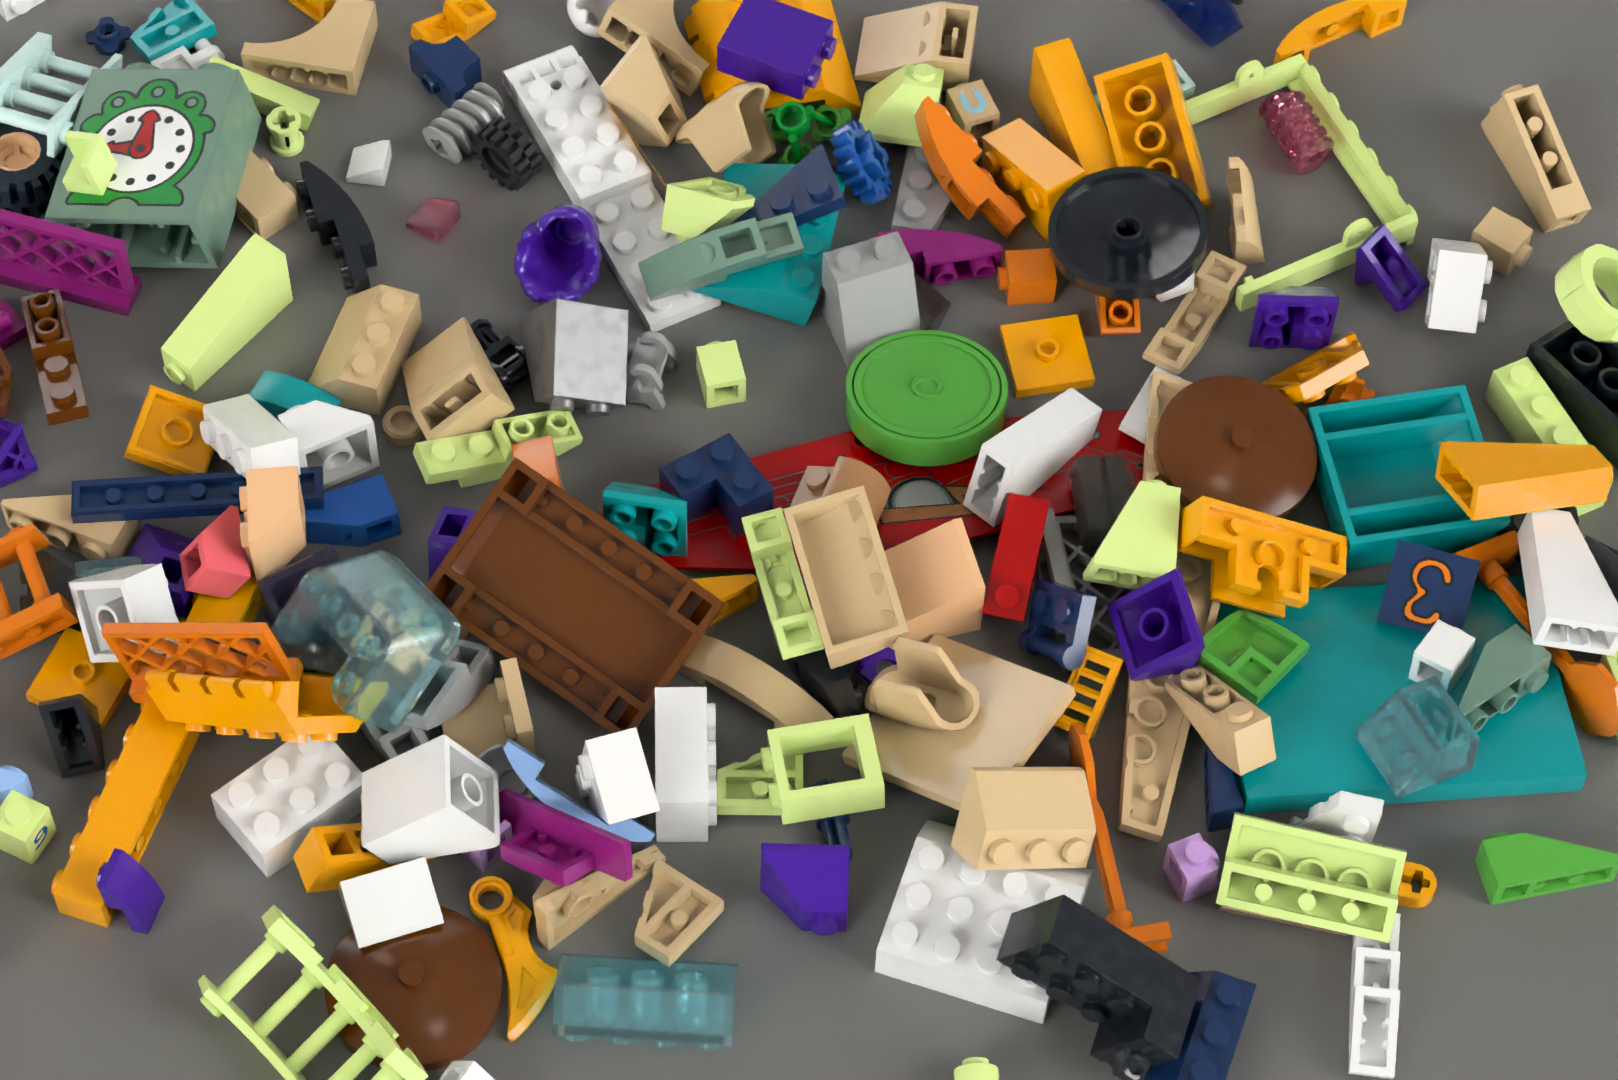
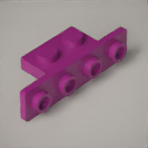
M506 788L499 792L501 823L506 819L512 825V833L516 834L500 844L501 860L562 887L573 884L577 879L594 869L624 882L633 877L631 843L628 839Z

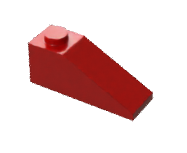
M1009 493L982 612L984 615L1025 623L1051 501Z

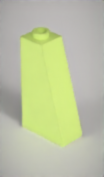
M256 233L246 242L161 347L164 372L174 383L178 385L183 383L196 392L293 301L285 253Z

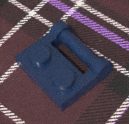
M1038 579L1036 591L1031 599L1032 612L1029 626L1019 637L1020 648L1032 655L1041 653L1056 659L1060 666L1069 670L1079 668L1085 657L1097 597L1052 580ZM1049 628L1067 633L1066 643L1060 644L1048 639Z

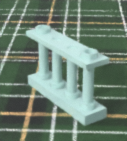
M37 32L0 67V122L46 135L47 156L54 158L67 145L64 137L68 130H73L88 82L85 85L45 74L54 71L89 81L92 69H122L123 55L115 53L101 68L55 56L54 51H52V35ZM38 88L70 97L71 99L68 102H63L28 91ZM20 105L54 116L48 120L12 110L11 108Z

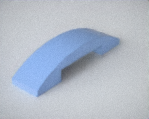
M507 739L503 750L508 761L526 787L545 805L629 841L651 842L655 835V830L637 818L609 825L595 812L539 778L538 774L545 765V760L512 739Z

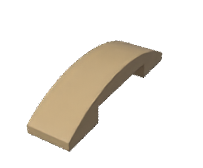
M1211 250L1195 275L1194 291L1187 293L1165 328L1160 327L1144 351L1142 358L1177 375L1180 374L1190 364L1209 338L1237 290L1247 266Z
M702 636L678 671L703 687H706L709 682L774 721V729L833 719V716L819 702L782 673L753 655L710 636Z

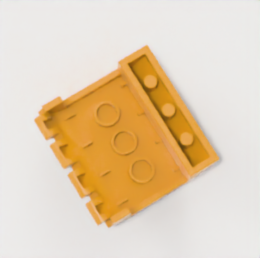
M699 0L691 7L692 14L684 20L688 40L693 44L691 48L710 63L700 83L703 98L707 104L722 96L732 87L748 82L717 71V45L743 0ZM775 0L832 20L833 38L837 39V44L832 58L829 61L825 59L821 65L822 70L815 88L809 87L802 101L770 90L764 109L780 107L782 104L790 101L806 103L820 100L821 105L825 104L838 110L841 107H846L852 114L861 113L862 106L831 0Z
M151 669L145 675V680L148 683L145 689L167 721L185 723V731L210 732L211 726H215L216 734L243 735V729H246V733H249L250 738L274 739L275 732L279 733L278 736L281 737V741L308 742V734H311V740L337 741L338 733H356L387 689V680L308 672H302L300 683L299 681H274V685L270 681L242 680L232 677H209L208 675L176 673V669Z

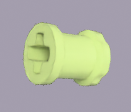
M288 106L274 108L266 117L267 128L272 133L270 136L272 152L281 157L295 156L304 147V136L299 131L301 116L297 110ZM281 117L285 118L286 127H282ZM285 137H289V147L286 146Z

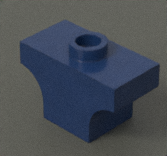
M457 35L441 44H430L419 39L409 45L411 71L420 79L427 93L430 95L435 94L448 108H451L456 100L462 99L463 95L471 90L477 82H482L480 58Z

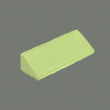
M215 56L211 57L208 63H220L232 69H239L259 113L268 116L274 108L288 106L299 112L301 116V127L299 129L307 132L320 99ZM281 117V122L285 123V118Z

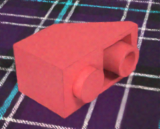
M229 506L179 555L185 591L229 599L251 577V567L248 564L246 548H242L241 520L238 506Z

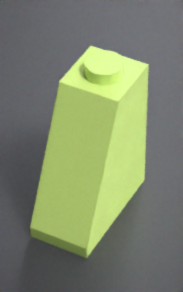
M1160 480L1140 481L1084 570L1083 580L1135 590L1176 569L1181 488L1168 486Z

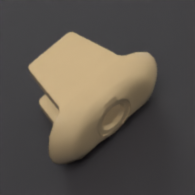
M745 82L732 87L722 96L707 104L695 116L687 120L677 133L675 142L678 144H693L713 172L721 173L733 163H763L776 153V147L764 112V105L769 97L770 88L759 82Z
M897 637L893 644L897 664L883 669L873 679L867 689L864 706L875 714L917 727L941 731H959L968 726L978 714L980 707V693L976 687L960 676L940 646ZM926 696L935 698L936 705L934 708Z

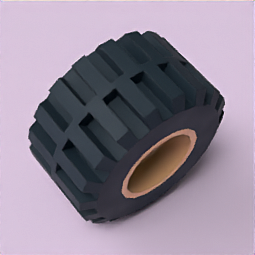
M0 123V209L41 218L40 214L47 211L66 148L64 147L54 158L47 156L46 135Z

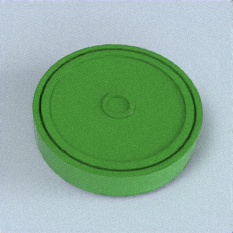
M937 330L900 332L884 337L869 345L851 364L846 378V417L855 436L870 450L887 459L915 466L949 465L979 454L982 444L1002 431L1007 413L1008 382L1005 371L999 361L987 349L975 341L954 333Z

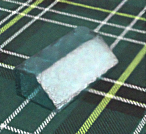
M563 953L554 986L552 1035H560L566 1040L575 1042L586 1041L592 1037L608 1038V1041L614 1044H629L634 1040L652 1041L654 1045L660 1047H673L679 1043L697 1044L699 1048L706 1050H717L723 1046H732L738 964L676 960L668 967L657 959Z

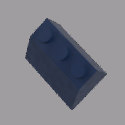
M1215 970L1189 972L1199 978L1201 983L1179 1058L1150 1067L1144 1080H1226L1257 984Z

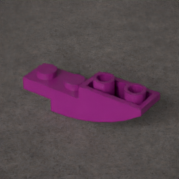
M928 229L878 232L876 234V237L898 231L913 262L914 275H921L924 287L948 285L954 281L972 278H988L991 275L997 274V267H1001L1003 253L1001 244L984 238L958 232Z

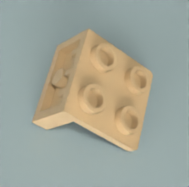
M517 658L500 660L501 677L494 678V683L487 684L467 707L453 718L441 724L443 734L477 758L481 752L495 744H505L508 738L536 755L534 729Z

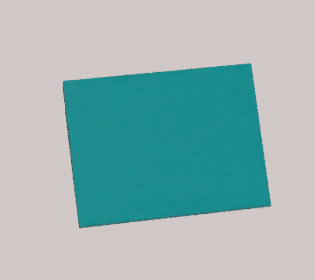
M1523 575L1509 576V581L1526 600ZM1481 580L1475 581L1463 626V631L1466 634L1476 638L1470 665L1446 697L1408 678L1414 651L1427 634L1377 621L1386 584L1309 589L1308 604L1300 609L1286 605L1285 618L1283 619L1254 612L1290 630L1308 642L1310 646L1308 653L1256 705L1271 718L1276 760L1242 776L1233 771L1245 805L1243 814L1309 810L1310 807L1319 802L1328 801L1330 796L1339 791L1384 800V804L1582 790L1588 774L1558 667L1552 661H1550L1547 672L1549 678L1539 691L1535 693L1528 692L1519 698L1508 712L1504 714L1499 712L1488 719L1483 728L1472 735L1468 733L1455 743L1450 739L1457 709L1485 643L1515 623L1528 633L1496 592L1489 590ZM1221 602L1215 625L1240 609V607Z

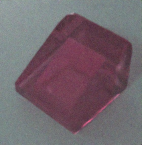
M428 197L406 223V228L439 244L461 218L459 202L450 199Z

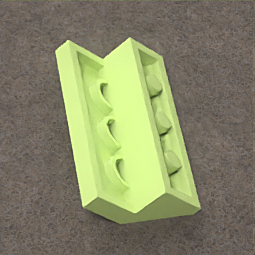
M1235 812L1216 904L1389 943L1399 901L1398 891L1407 851Z

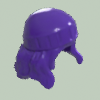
M561 204L552 208L536 222L528 224L522 230L520 241L516 245L517 253L514 258V274L518 276L524 293L533 302L548 303L555 299L577 302L581 300V295L587 293L599 279V265L603 257L599 246V229L594 217L586 209L575 204Z

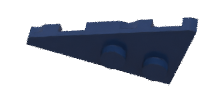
M823 144L813 149L761 196L752 208L742 214L732 224L754 217L758 222L792 212L798 227L847 207Z

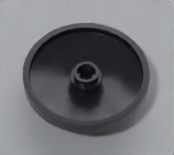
M1144 167L1110 168L1080 179L1060 196L1049 218V248L1057 268L1069 281L1079 288L1094 295L1111 299L1132 300L1148 298L1175 288L1189 278L1198 268L1204 258L1208 245V219L1199 197L1179 179L1162 171Z

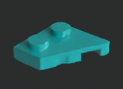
M171 0L164 9L157 7L149 15L148 21L141 25L130 38L135 51L146 63L151 64V61L183 45L188 50L194 47L198 40L202 38L208 40L218 34L215 23L193 0Z

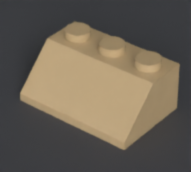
M380 284L347 297L308 383L342 400L341 406L381 416L402 369L401 364L406 360L422 324L419 294Z
M971 767L951 847L976 870L1086 868L1096 833V824L1085 770L1081 767Z

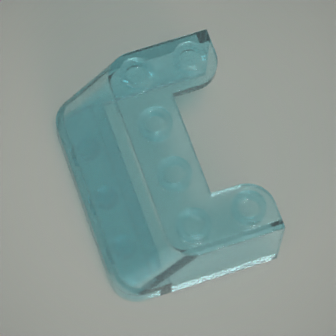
M379 549L316 567L305 574L284 609L279 612L270 630L280 641L286 644H298L321 655H324L332 641L335 640L349 657L333 677L331 684L333 700L344 713L395 734L455 646L460 634V624L450 610L398 557Z

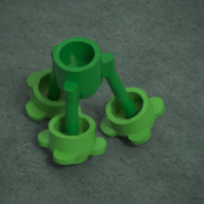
M794 101L786 102L780 107H774L767 112L764 111L774 144L784 140L791 144L785 149L783 156L779 158L778 164H798L813 150L809 144L799 142V138L809 131L811 119H813L814 128L812 130L813 139L817 142H823L824 140L834 138L832 132L847 124L852 118L851 111L846 107H841L838 110L824 104L815 111L812 105L803 107L800 103Z

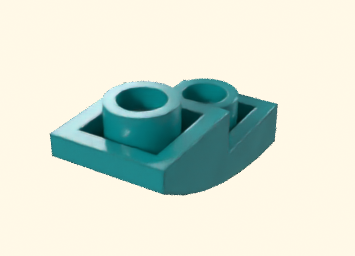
M268 370L263 372L250 393V396L277 420V415L285 413L296 405H304L317 400L339 406L342 401L333 394L306 381Z

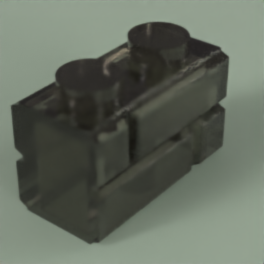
M1081 455L1077 457L1069 472L1079 541L1082 547L1100 546L1134 491V474L1132 471H1127L1123 455H1105L1103 457L1099 455Z

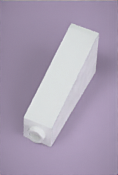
M1071 387L984 442L963 505L992 527L998 525L1003 521L1009 493L1030 496L1092 440L1103 409Z
M1551 509L1527 513L1517 533L1533 644L1615 656L1618 651V602L1571 512Z

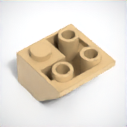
M640 35L600 85V89L637 145L668 147L681 126L687 121L677 88L646 35Z

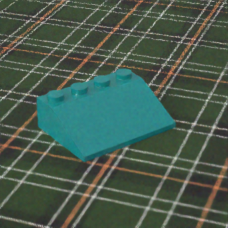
M733 163L725 169L722 180L744 186L746 194H751L755 198V203L797 164ZM834 172L843 194L845 176ZM839 210L797 227L804 246L803 254L727 275V279L724 281L696 288L692 291L805 327L817 302L822 280L823 253L829 252Z

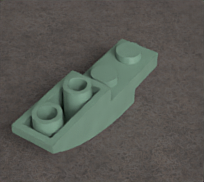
M790 212L758 222L754 217L710 231L654 254L639 262L638 266L649 299L654 301L727 279V275L803 254L804 246L793 213Z

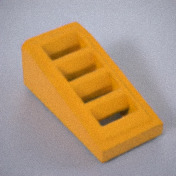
M1087 645L1082 665L1072 671L1067 684L1074 687L1075 693L1077 692L1096 700L1094 707H1091L1073 699L1054 726L1069 731L1071 723L1080 722L1088 735V739H1093L1124 660ZM1088 660L1110 668L1108 675L1106 676L1086 668ZM1084 676L1103 684L1101 691L1080 684L1081 677ZM1069 708L1090 716L1087 724L1067 716Z

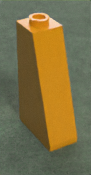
M1070 38L1034 47L1028 97L1053 145L1086 171V176L1101 170L1118 167L1109 134Z
M1447 441L1440 444L1435 478L1469 518L1475 521L1606 502L1609 485L1613 480V466L1594 445Z

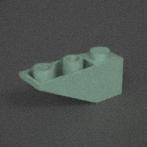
M1516 623L1485 643L1455 715L1450 736L1454 743L1468 733L1471 735L1477 733L1483 728L1488 719L1499 712L1501 714L1508 712L1519 698L1528 692L1535 693L1539 691L1549 678L1547 672L1552 654L1543 646L1534 645L1532 637Z

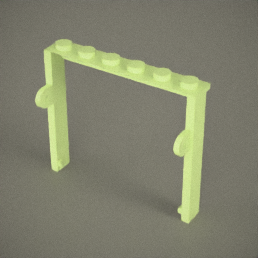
M1301 53L1266 68L1258 60L1249 61L1238 69L1235 81L1185 101L1191 123L1194 125L1288 86L1381 222L1387 226L1399 244L1404 242L1408 246L1413 243L1418 225V216L1415 209L1410 204L1406 205L1398 193V187L1391 176H1386L1375 152L1371 148H1367L1362 142L1355 123L1352 120L1346 119L1340 110L1336 96L1332 92L1328 93L1321 83L1317 69L1313 65L1309 66ZM1368 218L1358 219L1345 229L1341 243L1254 279L1252 275L1245 277V284L1238 286L1236 290V306L1242 312L1256 306L1259 294L1289 286H1302L1356 263L1357 248L1378 227L1373 228Z

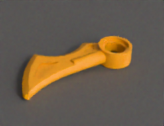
M486 876L477 880L471 887L469 892L470 911L474 918L481 923L490 925L507 982V1040L513 1042L531 1025L543 1009L553 991L559 970L544 963L531 947L528 929L532 911L512 894V889L505 880L496 876ZM487 891H495L501 894L504 900L500 907L489 910L480 905L478 902L479 898Z

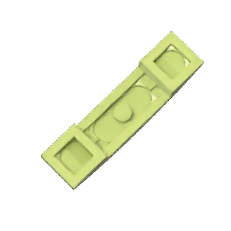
M782 507L742 517L741 520L757 579L782 659L785 660L823 650L822 638L808 600Z

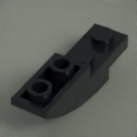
M308 161L299 162L302 178L296 179L295 182L300 201H308L310 209L305 210L310 233L317 231L321 245L331 244L335 259H343L344 266L339 267L345 290L352 289L353 294H357L370 289L366 268L377 266L374 240L361 212L349 195L324 171Z
M804 583L805 590H806V593H807V596H808V600H809V603H810V606H811V601H810V598H809V595H808V591H807V588H806V584ZM825 648L785 659L804 689L834 718L859 715V710L864 709V699L860 686L858 684L852 685L848 675L852 673L851 663L831 669Z

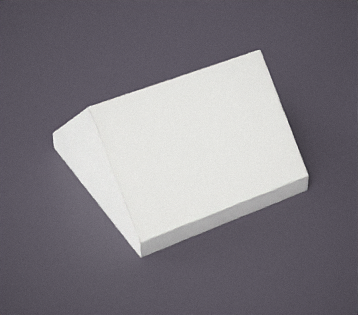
M425 857L339 882L338 891L359 949L444 923Z

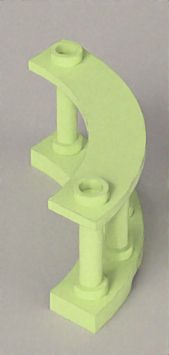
M275 905L261 917L268 930L264 934L266 940L219 987L212 983L205 975L198 980L203 994L200 998L202 1004L217 1018L224 1014L258 1048L285 1080H307L300 1071L348 1023L353 1025L355 1022L366 1034L362 1038L364 1044L328 1080H354L376 1056L383 1058V1061L380 1063L382 1069L371 1080H425L428 1077L427 1072L414 1053L408 1047L404 1051L401 1050L395 1040L399 1034L369 999L336 964L327 969L321 963L324 958L313 948L316 944ZM288 949L305 966L301 970L303 975L254 1023L231 999L278 952L283 954ZM324 986L338 1001L333 1006L335 1011L287 1058L267 1035L315 987L320 990Z

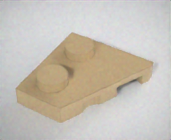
M658 859L653 866L649 891H646L643 913L638 920L635 930V946L670 967L724 911V900Z

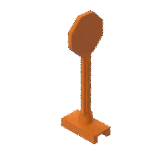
M1513 530L1453 553L1481 561L1476 581L1481 580L1489 590H1494L1532 636L1527 601L1509 581V574L1506 572V569L1511 568L1519 553L1517 532ZM1543 646L1552 654L1551 661L1564 675L1563 682L1569 710L1577 722L1588 734L1606 737L1615 735L1618 732V682L1602 663L1582 660L1576 662L1566 649Z
M1080 722L1071 723L1068 734L1071 767H1081L1085 770L1096 824V833L1092 847L1108 910L1106 921L1157 953H1166L1168 951L1166 941H1171L1173 938L1169 921L1134 926L1131 911L1126 909L1104 812L1096 798L1094 760L1088 735Z

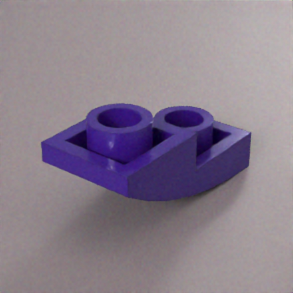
M114 848L109 861L104 862L99 869L97 887L107 907L124 912L132 931L148 935L165 896L152 876L125 851Z

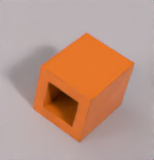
M1050 248L1005 251L1004 266L997 267L998 290H1005L1007 306L1054 303L1057 277Z

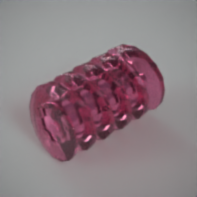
M1302 91L1278 92L1269 96L1261 103L1259 115L1265 120V125L1272 131L1273 138L1279 142V147L1286 154L1288 162L1293 165V170L1297 174L1305 175L1323 164L1328 153L1334 147V140L1331 137H1326L1327 129L1323 125H1319L1320 118L1318 115L1311 114L1313 107L1309 102H1305L1306 96Z

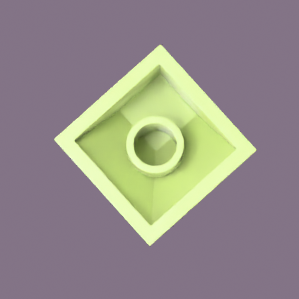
M929 64L904 65L865 92L859 123L863 124L865 131L870 130L875 141L922 147L917 131L915 114L921 102L927 96L935 103L941 104L945 69L935 68Z

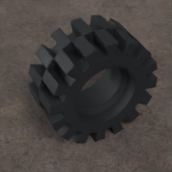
M498 116L472 137L471 141L473 143L471 148L476 151L474 153L476 160H481L480 166L482 169H487L490 172L488 176L492 180L496 178L500 186L504 187L506 185L508 190L513 191L515 189V191H518L542 170L543 162L540 160L543 158L541 153L535 151L538 149L536 143L529 141L530 135L527 132L523 134L520 131L521 126L517 123L512 125L511 119L507 117L503 119L502 116Z

